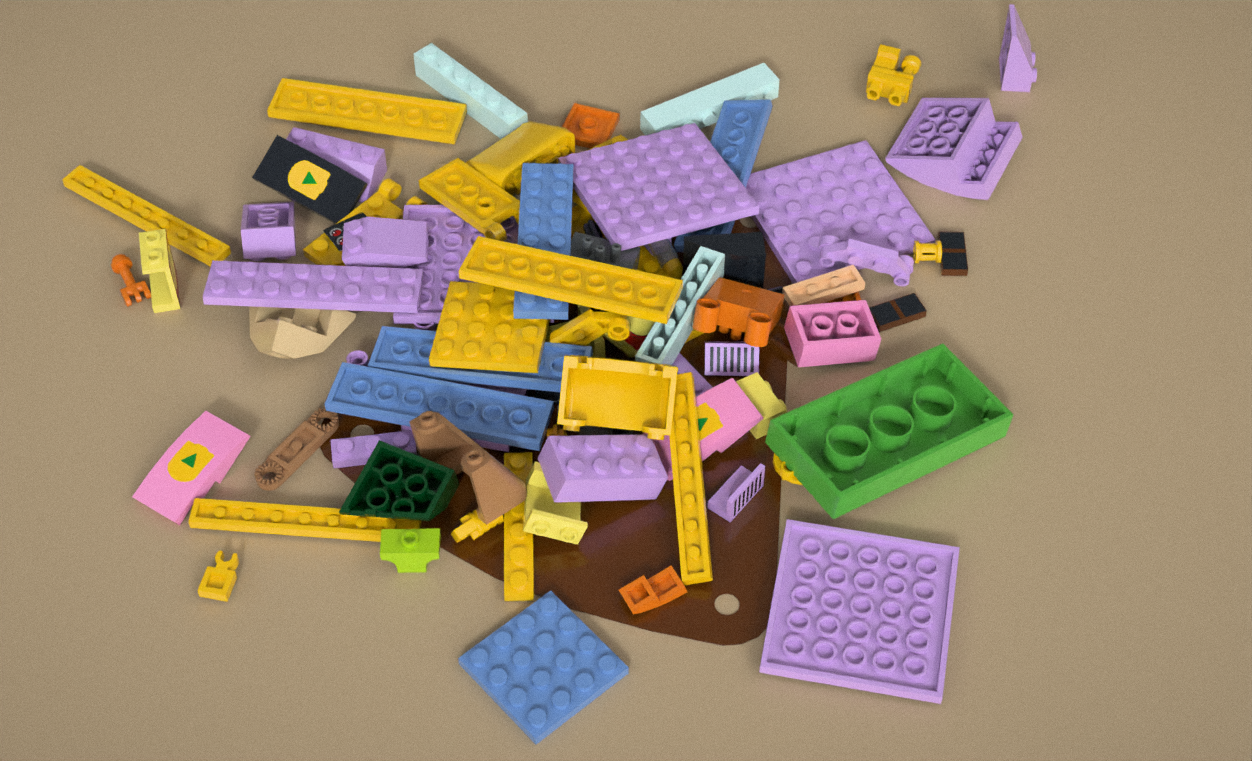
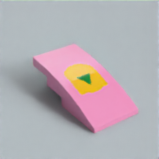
M733 378L696 397L702 461L716 450L722 453L764 419ZM665 435L664 440H652L667 473V480L671 481L673 473L669 435Z
M205 411L167 449L132 497L180 525L193 506L194 499H204L215 481L219 484L222 482L251 436Z

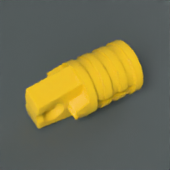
M474 510L472 513H468L460 518L462 525L454 529L451 536L456 543L468 536L475 540L482 536L484 532L489 531L490 528L503 523V515L486 525L478 518L477 512Z

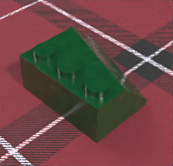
M379 440L342 505L339 514L430 521L447 509L459 486L455 470Z

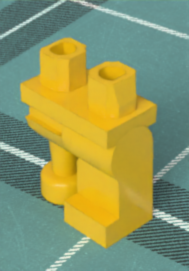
M880 44L877 57L868 74L867 98L875 101L880 97L888 98V102L895 106H900L902 102L907 103L912 91L914 74L918 73L921 67L920 59L914 55L905 56L901 64L903 71H897L901 49Z

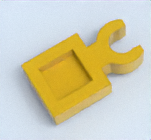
M219 550L215 555L216 567L207 566L198 588L199 597L228 602L237 579L234 570L239 565L237 553H233L229 561H224L223 551Z

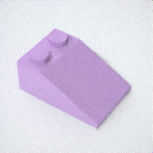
M1009 4L999 54L1001 91L1030 92L1031 84L1036 82L1037 68H1033L1035 65V52H1031V42L1015 6Z
M294 202L243 205L241 237L244 259L262 261L265 258L276 257V259L285 260L291 258V256H296Z
M365 217L344 223L342 261L345 266L404 268L427 262L428 224L426 221Z

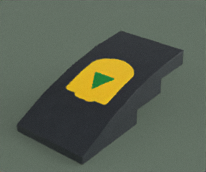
M279 135L274 139L252 177L255 181L335 224L353 211L368 185L347 171Z

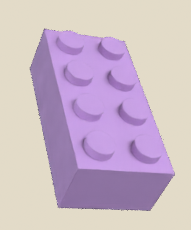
M648 434L548 436L538 456V461L554 503L657 499L668 476L653 440L647 438Z

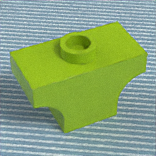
M440 528L381 529V560L394 563L398 573L427 572V563L440 559Z

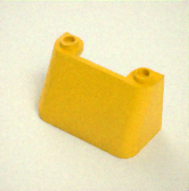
M528 121L474 158L468 160L466 164L509 194L513 195L516 193L518 195L521 193L522 163L557 164L558 158L575 153V136L564 127Z
M565 354L557 424L563 425V430L580 431V426L586 425L636 430L648 433L647 438L664 440L665 435L671 436L678 367L668 364Z

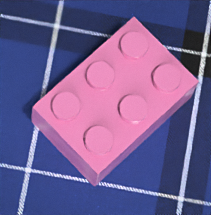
M866 300L789 307L784 329L798 367L875 361L881 337Z

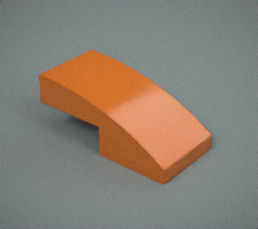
M671 565L649 579H646L644 575L619 589V592L634 615L664 605L687 593V590Z

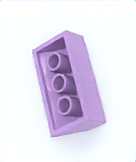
M293 127L286 138L288 141L366 182L368 185L358 202L363 203L374 194L387 172L384 149Z

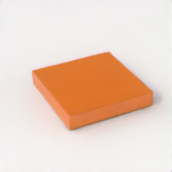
M574 103L562 127L574 134L575 145L593 148L610 140L620 120V114Z

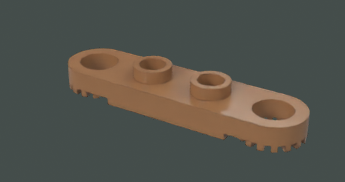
M325 407L323 409L319 408L318 411L315 410L314 414L307 421H304L268 456V459L256 468L254 475L258 487L267 491L279 488L338 429L339 419L337 413L326 411ZM324 418L331 419V422L326 424L327 426L325 424L322 426V424L319 425L318 423ZM266 473H276V477L271 479V481L269 479L266 481V479L263 480L262 478Z

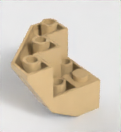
M249 306L250 339L259 352L272 357L296 359L324 352L355 320L356 314L347 310Z

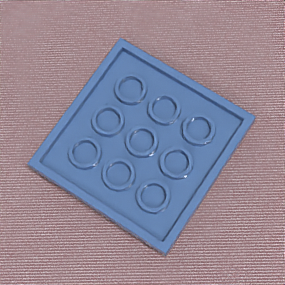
M552 591L546 593L458 658L459 665L536 745L629 674V667Z

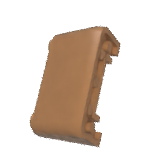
M426 411L409 422L420 457L453 469L456 475L463 471L470 477L479 506L476 512L478 518L486 525L526 499L527 490L523 480L441 414Z

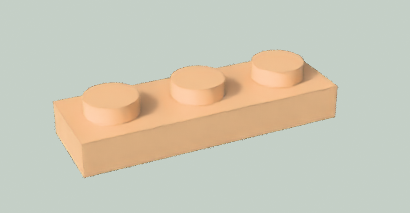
M851 265L783 287L782 294H785L784 298L789 306L821 304L864 290L865 281L855 266Z

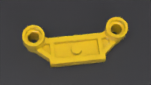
M589 309L550 333L549 341L551 343L585 346L605 333L613 340L622 341L629 336L630 324L627 321V315L614 312H594L592 309Z

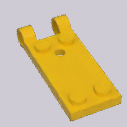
M459 158L418 180L420 189L484 234L485 238L506 241L507 234L500 223L511 216L515 218L519 225L520 201Z
M390 178L385 179L374 195L339 222L361 212L367 217L403 220L404 210L391 203L399 197L401 185ZM413 196L406 203V205H428L417 196ZM325 233L303 249L304 256L316 265L345 266L342 261V250L339 251Z

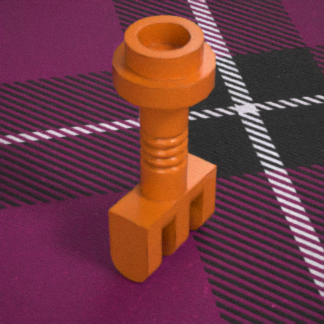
M119 254L113 257L111 268L114 273L121 274L126 287L120 289L126 306L132 305L130 296H134L137 303L141 302L142 299L139 294L141 292L144 293L146 299L151 298V292L145 280L136 283L130 271L133 265L131 259L124 254Z

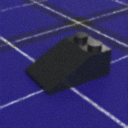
M762 232L684 236L683 275L700 246L725 254L723 278L763 289L766 252Z

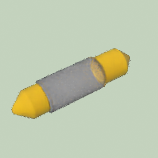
M669 239L649 243V248L666 274L673 276L675 279H681L683 266Z

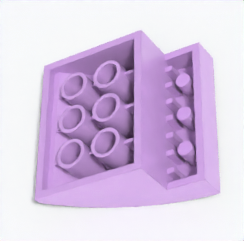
M921 98L885 159L892 167L924 185L956 196L989 200L1023 137L1018 122L995 121L989 98Z

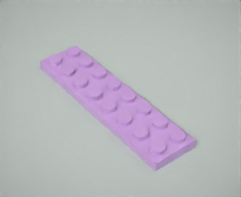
M212 260L203 293L204 305L418 313L423 283V269Z

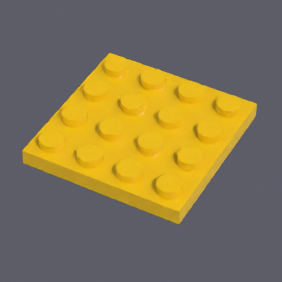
M450 281L429 356L430 366L538 373L550 319H514V290L483 283Z

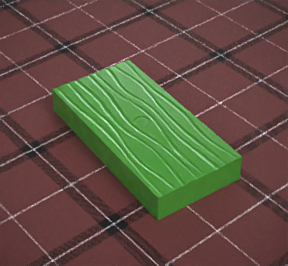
M942 343L770 420L765 443L782 462H786L785 465L790 471L794 472V476H796L799 482L813 495L814 499L830 517L835 519L1005 437L1014 414Z

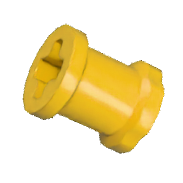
M936 240L935 243L914 241V263H919V261L941 263V240Z

